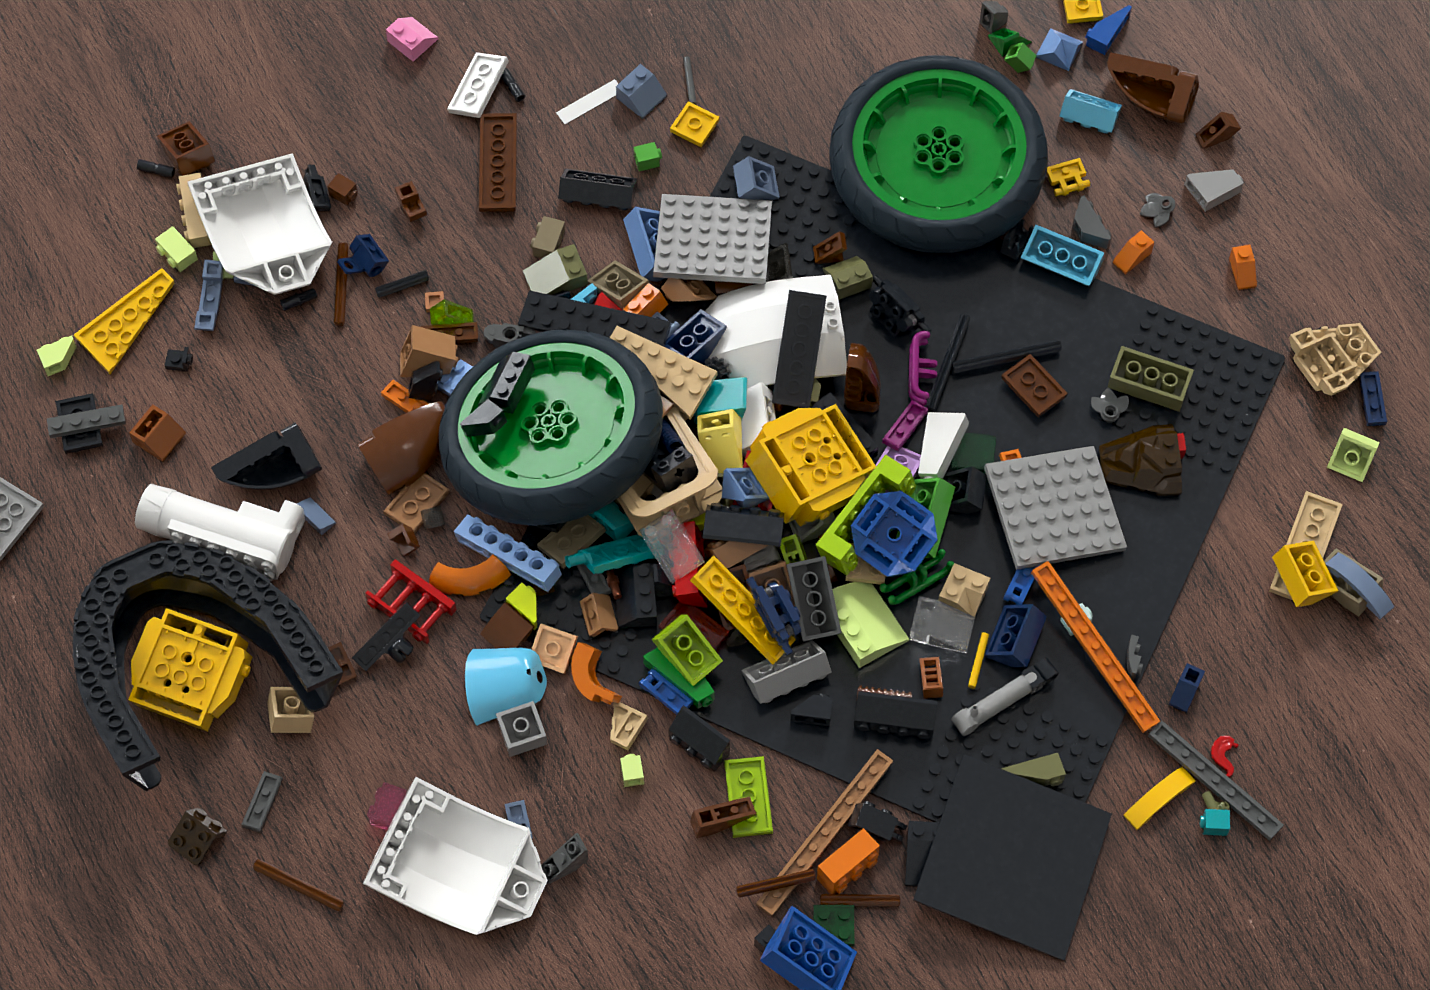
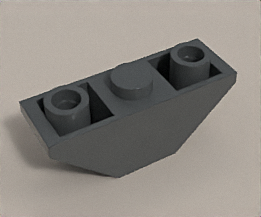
M1085 195L1081 196L1072 228L1081 242L1105 249L1109 248L1112 239L1111 232L1104 227L1100 215L1095 213L1092 202L1088 201Z
M575 833L541 864L548 884L576 871L588 860V850L579 834Z

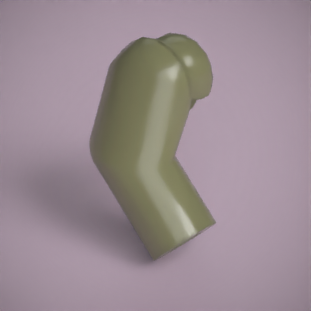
M1211 791L1202 794L1208 809H1230L1227 802L1220 803L1215 801Z

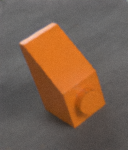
M1141 230L1125 244L1113 260V263L1124 274H1127L1152 253L1154 241Z
M1251 245L1232 247L1229 260L1238 290L1257 287L1255 259Z

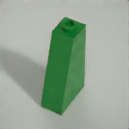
M658 647L643 656V663L649 670L654 669L693 700L692 705L697 709L712 704L715 699V692L705 677L692 686L661 653Z

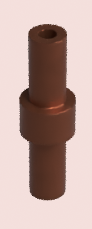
M613 569L606 570L608 587L611 588L614 599H620L622 596L618 586L620 584L618 576L615 575Z

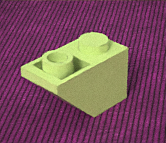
M72 336L63 337L57 342L43 345L40 349H37L47 376L66 369L76 349Z

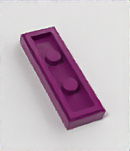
M912 400L882 439V443L899 451L926 416L928 408Z

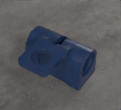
M370 234L356 235L349 246L353 256L341 258L337 261L344 273L354 274L365 271L369 277L379 275L389 262ZM344 263L350 264L353 269L347 268Z

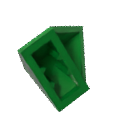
M1001 28L988 35L1002 57L1007 54L1011 45L1022 42L1025 45L1032 43L1020 36L1019 32L1006 28Z

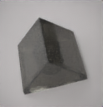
M787 243L768 253L766 282L793 278Z

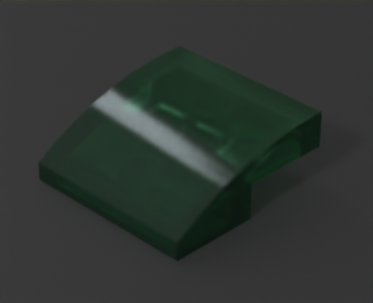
M965 433L953 456L952 469L959 470L973 466L982 473H986L984 469L985 464L994 463L996 437L985 434Z

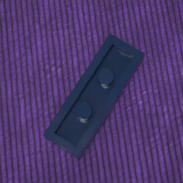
M1379 371L1362 372L1359 376L1367 426L1386 425L1387 417Z

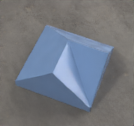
M1050 28L1036 54V58L1069 71L1083 42Z
M726 468L724 470L722 498L735 500L739 506L745 509L755 507L769 499L750 468Z

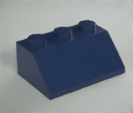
M1033 604L1004 605L984 656L1011 667H1027L1047 616Z

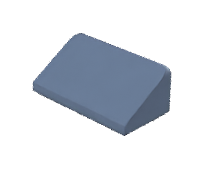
M311 497L297 503L304 510L305 520L321 535L336 524Z

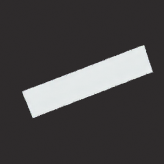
M614 79L556 112L564 124L572 121L616 96L617 81Z

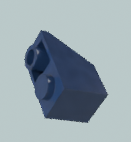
M1187 663L1169 705L1187 713L1205 671Z

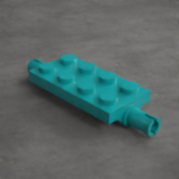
M672 530L654 538H644L637 534L581 549L576 554L565 556V563L568 568L584 564L593 574H600L606 570L621 568L624 565L637 564L642 560L655 559L665 554L661 542L670 540L669 532H672Z

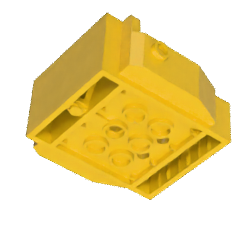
M836 404L824 410H821V408H798L765 423L750 446L751 453L745 460L774 507L784 513L785 524L796 520L799 526L819 518L824 520L831 515V512L845 506L862 482L868 478L876 467Z
M166 608L162 619L153 617L147 622L131 660V680L134 687L128 700L138 707L208 732L213 718L218 719L235 702L244 678L249 675L251 669L249 665L252 660V656L246 652L249 643L237 633ZM186 627V632L182 631L181 628ZM205 632L226 639L225 646L204 636ZM188 656L192 657L190 662H186ZM170 680L171 685L166 687V682ZM186 687H189L188 693H184Z

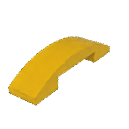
M1183 767L1177 769L1139 799L1124 814V817L1138 830L1156 812L1178 794H1182L1196 780Z

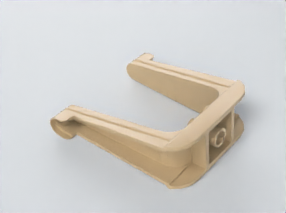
M676 406L665 415V418L682 440L684 448L693 455L698 468V475L693 481L681 484L677 489L669 493H663L653 501L642 500L632 487L617 498L637 534L644 538L660 536L672 530V524L688 522L705 513L707 505L720 503L723 499L722 486L717 480L718 469L685 421L688 419L686 414Z

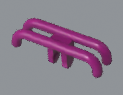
M928 331L916 333L909 348V398L911 401L913 400L922 406L927 404L926 399L930 395L928 392L919 389V378L933 379L937 377L935 370L923 369L937 367V361L919 358V346L928 344L927 338L930 337V332Z

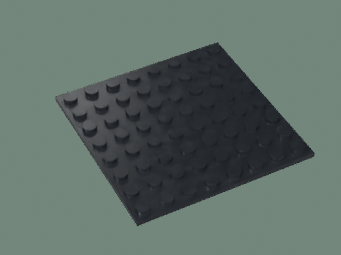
M963 754L913 901L1065 961L1112 813Z

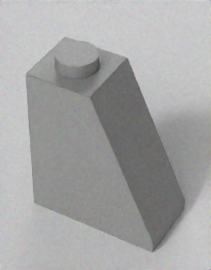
M1234 170L1188 174L1184 185L1206 212L1241 193L1244 182L1239 174L1237 175Z

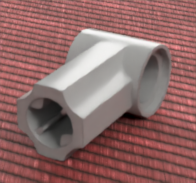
M768 545L742 560L741 563L745 564L746 570L749 572L782 559L776 546Z

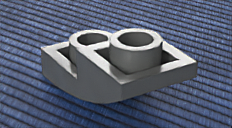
M1131 634L1126 662L1128 675L1134 681L1136 675L1140 676L1143 664L1140 663L1141 656L1138 655L1141 646L1137 644L1139 637Z

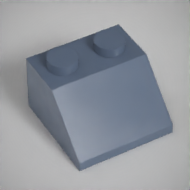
M641 64L616 86V98L642 119L667 97V93L655 75Z
M750 156L733 166L739 198L753 200H775L780 198L774 166Z

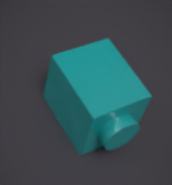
M1205 809L1199 821L1200 828H1203V835L1227 836L1230 831V810Z

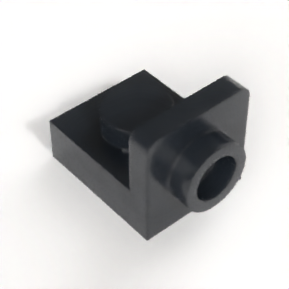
M185 347L184 351L168 349L165 369L188 372L189 365L193 363V354L190 353L189 347Z

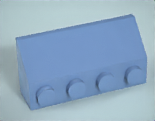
M634 207L623 221L640 275L654 282L667 279L653 277L660 211Z

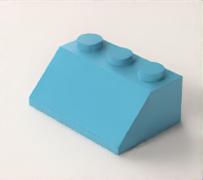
M1070 89L1065 96L1059 117H1063V120L1066 122H1079L1083 127L1091 128L1092 126L1098 128L1099 132L1108 133L1113 131L1122 105Z

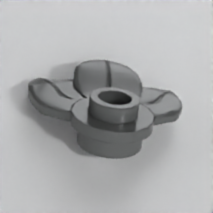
M1151 193L1145 196L1147 204L1142 207L1140 215L1154 218L1155 227H1160L1167 223L1170 213L1176 207L1175 200L1170 196H1161L1158 193ZM1165 202H1169L1168 206H1163Z
M1107 388L1100 398H1091L1092 408L1100 413L1101 418L1106 422L1116 421L1120 413L1127 410L1129 404L1128 396L1117 398L1110 388Z

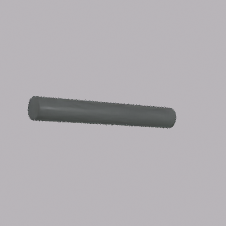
M687 56L683 58L688 97L689 102L696 105L691 60Z

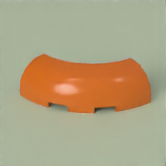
M494 555L481 564L469 568H452L438 562L430 574L429 584L448 595L462 594L463 596H473L489 588L492 590L511 576V573Z

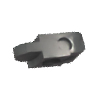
M503 323V325L492 324L484 329L485 340L493 344L495 348L513 340L536 334V331L533 329Z

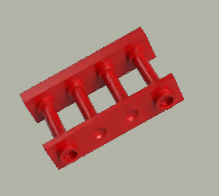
M395 559L390 564L392 576L375 595L368 590L365 593L367 604L373 609L378 608L391 617L408 596L417 590L422 594V598L414 606L418 612L431 601L437 605V609L420 628L413 623L407 630L412 633V636L417 641H423L428 644L429 636L426 632L443 613L447 612L452 616L457 610L456 603ZM402 579L407 583V587L390 606L381 599L398 580Z

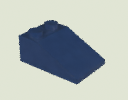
M700 309L666 340L664 347L700 364H705V360L709 358L726 331L727 325Z

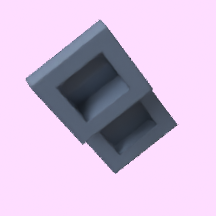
M524 800L504 804L508 821L527 828L529 827L531 832Z

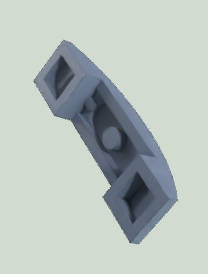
M204 261L203 285L199 311L196 314L195 330L214 331L223 283L224 267L220 261Z
M1338 552L1325 563L1331 573L1338 579L1340 577L1343 578L1367 602L1366 607L1379 619H1382L1394 608L1393 603L1377 582L1348 557Z

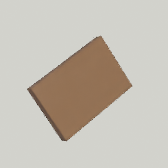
M424 473L410 486H404L384 510V514L400 525L403 523L412 527L415 534L450 493V490Z

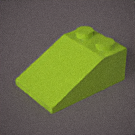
M680 615L651 639L661 653L692 686L723 662L688 615Z

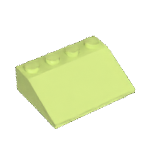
M852 582L832 589L842 632L837 635L859 668L909 641L908 636L872 583Z

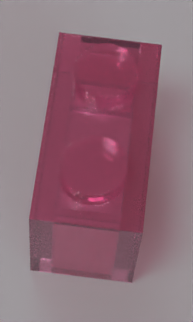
M384 782L382 787H379L376 791L374 806L371 805L369 807L367 816L370 824L388 830L407 794L406 790Z

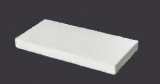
M476 52L447 108L448 112L480 118L509 62L508 58Z

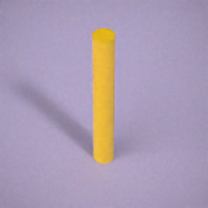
M981 633L968 687L972 689L976 688L989 638L988 633Z

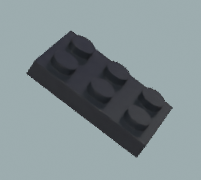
M93 393L55 401L58 416L96 409ZM100 429L62 436L65 454L103 446Z

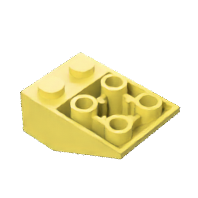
M733 409L697 416L699 443L718 469V473H724L726 468H743L741 417Z

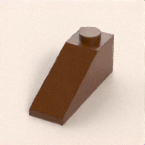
M750 796L693 810L690 823L696 838L716 834L756 816V811Z

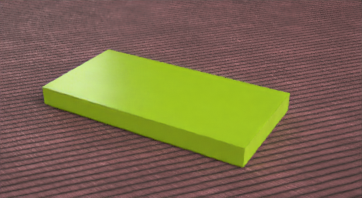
M764 756L724 760L729 801L750 796L756 811V816L732 826L733 838L773 834Z

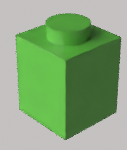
M1022 42L1011 45L1004 60L1019 73L1030 70L1034 65L1037 55Z
M655 142L634 147V158L638 171L660 167L662 153L660 148H656Z

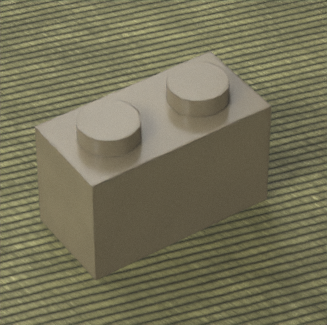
M543 216L542 222L537 224L536 238L533 237L530 248L533 250V256L544 258L559 249L565 233V221Z

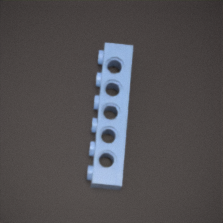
M467 514L454 530L458 542L487 558L492 555L496 556L508 570L547 592L562 575L559 564L555 560L545 558L537 550L532 551L525 543L516 542L509 534L500 533L497 528L484 524L478 517L473 518Z

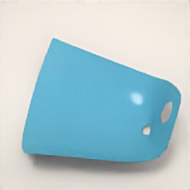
M526 648L472 649L469 653L465 667V687L469 710L476 726L497 718L496 713L532 701L535 704L542 699L547 686V678L540 657L535 651ZM527 669L531 670V675L527 674ZM537 671L542 675V683L537 679Z

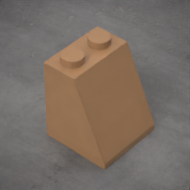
M412 325L400 351V377H411L413 371L434 361H440V369L443 370L442 375L450 374L452 368H455L458 362V357L456 356L458 346L455 344V336Z

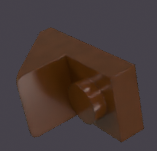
M839 231L813 247L816 264L834 263L844 260L843 252L847 250L845 233Z

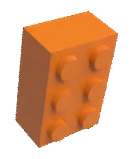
M863 828L818 865L817 880L830 894L842 893L848 887L847 884L850 881L858 880L867 867L871 869L876 865L880 845Z

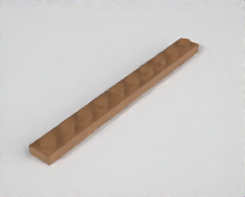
M878 749L875 751L777 877L809 870L850 819L856 803H862L893 764L892 759ZM797 885L764 892L757 901L756 906L773 917Z

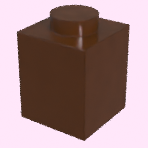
M339 173L327 186L329 196L346 206L351 201H354L358 194L356 183Z

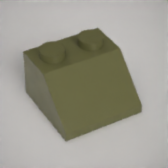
M858 256L823 268L825 275H831L838 300L872 288L873 276L866 262Z

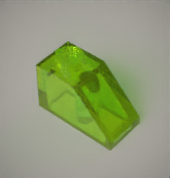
M444 299L430 308L431 325L474 322L473 310Z

